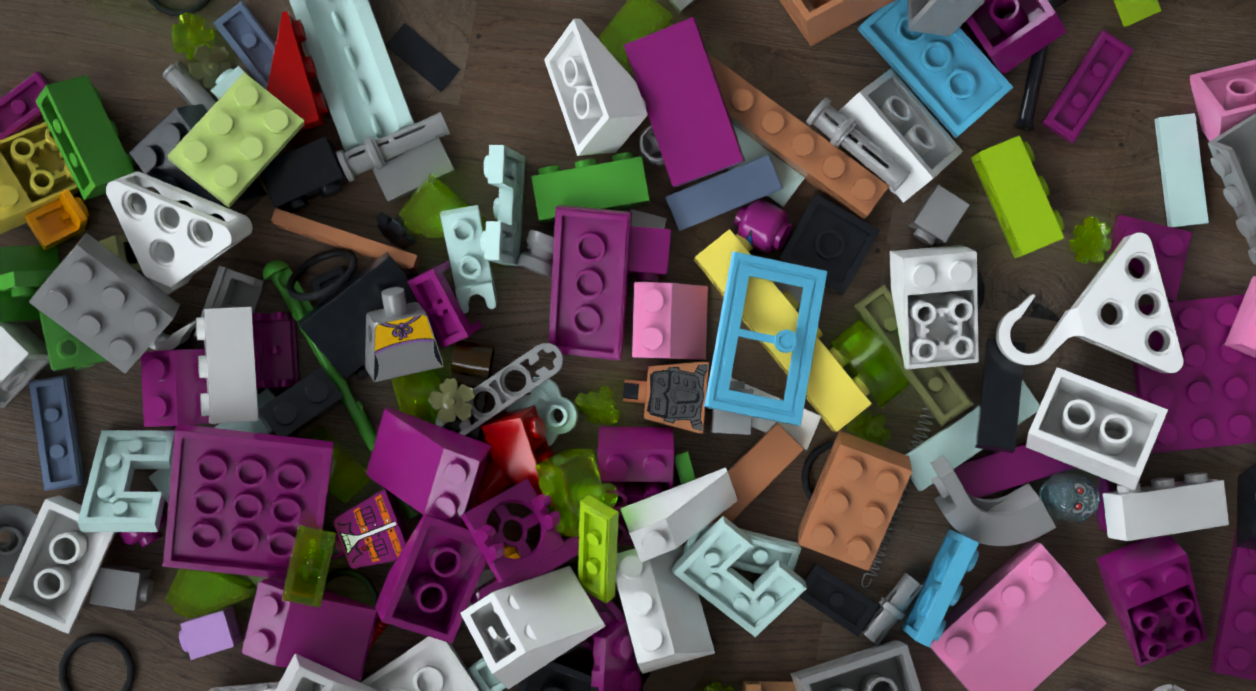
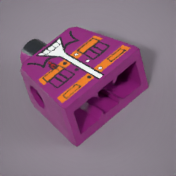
M387 489L382 490L333 519L337 534L322 539L320 548L326 561L346 555L351 569L397 560L410 537L394 495Z

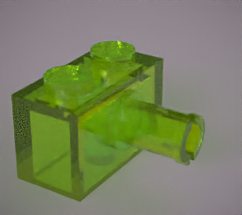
M566 449L535 465L540 489L543 494L550 496L552 500L548 506L549 511H558L560 514V523L555 526L560 536L579 537L580 501L586 496L591 495L611 508L618 500V493L606 492L615 491L617 488L611 483H601L592 449Z

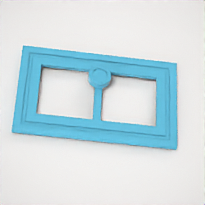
M732 252L704 407L801 426L827 271ZM749 276L803 287L795 333L791 330H782L776 336L740 329ZM738 337L772 343L782 353L792 351L783 401L729 390Z

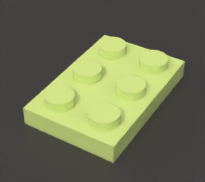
M244 72L167 156L179 169L230 208L304 126V120Z

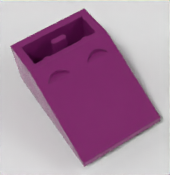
M599 426L598 500L619 512L617 545H634L620 508L673 488V427Z
M1170 535L1144 538L1096 558L1104 588L1138 667L1207 640L1187 553Z

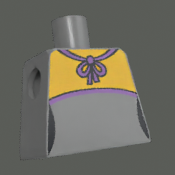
M393 287L383 290L381 294L384 309L370 311L366 314L365 367L373 382L444 367L428 316L418 302L406 304L403 288Z

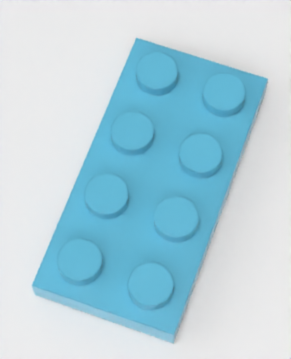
M895 0L878 9L857 29L954 138L963 133L1013 88L960 27L951 36L909 31L907 0Z

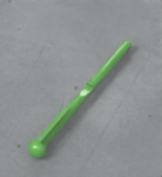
M272 260L263 269L264 281L272 279L297 323L298 320L313 310V307L309 301H299L290 297L286 287L288 278L293 272L286 262ZM296 281L295 290L304 293L298 281ZM299 326L322 368L344 396L342 403L372 454L377 433L363 410L362 401L355 402L346 379L341 376ZM397 497L409 519L420 514L419 511Z

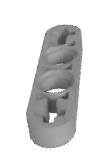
M551 343L537 345L473 389L475 395L482 391L490 392L494 396L495 406L490 412L482 413L476 409L474 399L466 402L473 406L471 414L478 421L472 424L471 418L462 421L459 424L461 429L459 434L466 436L557 374L564 363L562 351ZM541 350H544L546 353L554 352L557 356L553 360L555 367L549 370L545 366L537 370L535 373L540 376V379L534 382L531 372L522 365V362L528 359L530 366H532L541 359L538 354ZM512 370H519L526 377V385L519 392L509 390L505 384L506 375ZM436 419V425L445 428L444 425L447 423L443 424L442 421Z

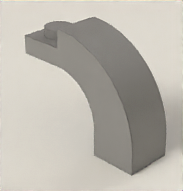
M944 456L931 462L937 474L931 480L940 493V496L934 498L948 522L962 535L986 545L1010 546L1034 540L1056 528L1043 502L1029 483L1001 498L980 499L965 491Z

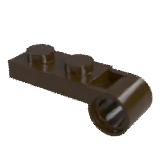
M461 340L456 342L451 365V379L455 378L457 380L458 388L460 385L465 384L467 387L474 389L490 378L494 359V346ZM487 391L479 392L474 399L476 409L482 413L485 410ZM473 415L470 417L472 424L478 421ZM456 416L455 422H448L444 426L448 430L454 429L459 433L461 431L459 424L462 420ZM481 426L466 436L479 441Z

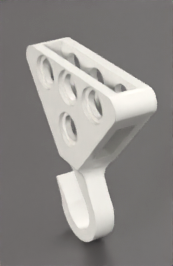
M133 172L109 182L106 186V194L144 276L167 295L187 284L194 274L252 233V223L247 216L141 172ZM154 187L159 191L160 194L152 192L147 188ZM185 200L189 202L193 208L179 203V201ZM212 214L221 215L225 221L213 217ZM196 320L172 333V335L162 332L149 347L156 351L173 350L190 338L193 329L196 327Z
M1140 232L1122 239L1073 306L1064 312L1044 344L1036 352L1031 354L1020 352L1013 346L1010 338L1013 324L1022 317L1034 299V294L1029 295L1015 309L1008 311L1001 318L996 330V341L1001 353L1008 360L1020 365H1035L1046 361L1068 338L1075 336L1159 373H1175L1183 366V356L1152 242L1148 235ZM1132 258L1140 260L1144 266V273L1139 279L1134 278L1129 273L1128 264ZM1143 294L1151 297L1154 302L1153 311L1149 315L1143 314L1138 307V301ZM1105 304L1112 305L1117 311L1116 321L1111 325L1106 324L1101 318V309ZM1153 331L1159 332L1164 339L1162 348L1157 352L1152 350L1148 344L1149 335Z

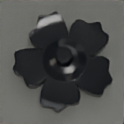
M383 212L376 217L380 232L395 246L406 249L416 242L415 237L406 232L407 228L405 226L407 223L405 220H399L397 217L391 219Z

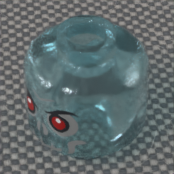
M1057 472L1052 474L1040 488L1039 498L1050 517L1054 520L1073 523L1085 522L1096 512L1099 505V492L1090 478L1084 475Z

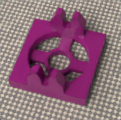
M528 479L461 515L498 583L566 545L555 527L560 523V514L558 511L550 512L548 509L552 502L550 496L543 493L538 496ZM505 503H520L531 509L533 513L523 519L511 516ZM492 511H494L499 520L497 533L494 527L486 524ZM514 521L521 527L522 536L519 541L511 542L504 537L502 527L505 522ZM539 523L541 527L540 540L536 549L531 552L525 539L528 529ZM504 545L514 547L520 558L514 559L503 556Z

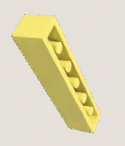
M729 229L695 256L694 261L724 297L732 252L751 255L749 252L753 247L746 239L740 237L738 233L734 235ZM749 276L742 313V321L751 331L776 336L782 330H791L795 333L798 320L796 309L800 305L788 290H784L781 293L772 281ZM818 328L806 400L821 416L833 432H838L872 404L866 397L870 394V391L857 376L853 379L850 378L843 369L847 364L834 347L828 350L819 339L823 336V333ZM759 341L788 376L792 351L782 353L776 349L774 344Z

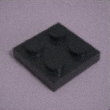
M815 194L778 259L786 263L827 271L825 286L842 296L880 230Z

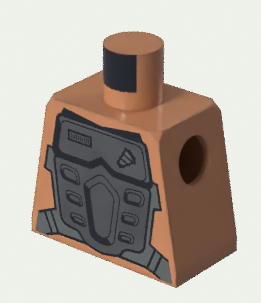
M709 362L648 366L647 381L625 379L623 402L645 403L644 419L696 433H703Z

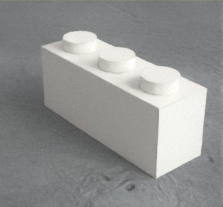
M252 308L202 310L203 317L196 318L197 340H204L205 355L198 356L199 378H206L207 393L200 394L201 415L209 416L210 424L258 421Z
M1200 472L1185 474V481L1174 482V478L1170 477L1151 479V486L1140 487V483H1138L1135 491L1118 484L1117 491L1103 493L1108 538L1132 541L1229 525L1224 480L1209 479L1208 473Z

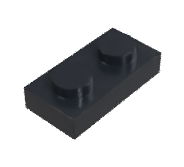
M817 563L813 564L805 576L804 580L807 589L799 596V598L857 636L860 635L879 606Z

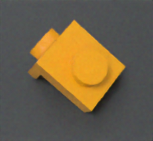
M69 189L60 192L58 200L25 215V221L44 251L84 232L89 212L82 199L78 196L74 198Z

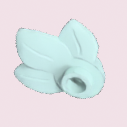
M533 377L534 382L540 379V377ZM548 379L530 391L531 395L523 396L508 406L506 410L508 412L535 405L538 416L544 421L546 428L545 436L550 447L554 444L559 434L567 433L576 426L578 410L570 399L562 397L558 384ZM556 409H560L563 412L564 417L561 422H557L554 418Z

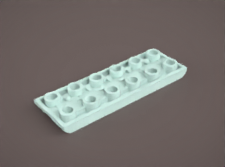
M289 0L296 20L300 19L304 26L307 37L305 45L309 55L313 58L319 83L345 152L364 144L365 139L369 137H375L378 140L415 124L369 0Z

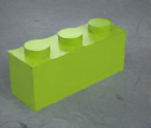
M1020 135L971 157L1014 259L1064 238L1062 230H1064L1063 220L1057 210H1052L1047 199L1050 194L1048 185L1042 176H1037L1032 164L1035 161L1033 151L1027 142L1022 141Z

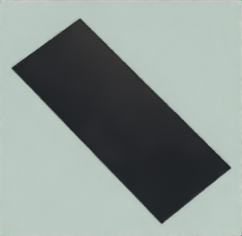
M405 23L386 44L389 49L440 92L460 71V69Z

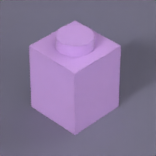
M233 606L190 618L180 624L182 629L179 631L180 644L185 652H189L191 660L234 647L243 641Z

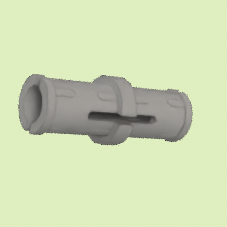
M904 572L892 591L885 598H880L878 601L880 605L861 633L879 646L898 619L900 621L903 620L906 616L903 613L924 587Z

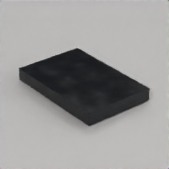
M386 252L298 320L297 323L341 376L346 379L365 364L366 314L370 311L384 309L381 292L388 288L400 287L404 289L406 304L417 302L407 283L409 279L388 252Z

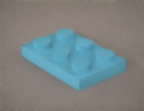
M948 529L922 584L924 588L917 595L901 628L915 641L930 648L932 641H937L941 637L946 626V620L943 618L949 605L954 606L959 600L963 589L960 582L965 572H970L977 562L979 551L976 550L978 542Z

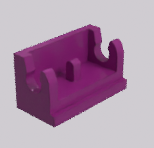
M448 260L407 281L417 302L426 312L431 328L442 348L469 337L472 333L483 327L480 320L475 321L471 325L469 324L442 273L451 268Z
M288 312L272 314L252 313L256 389L292 387L300 381L297 323L294 317Z

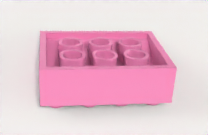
M1031 540L943 618L946 620L945 629L937 641H932L930 649L968 691H1033L1107 623L1069 574L1045 547Z

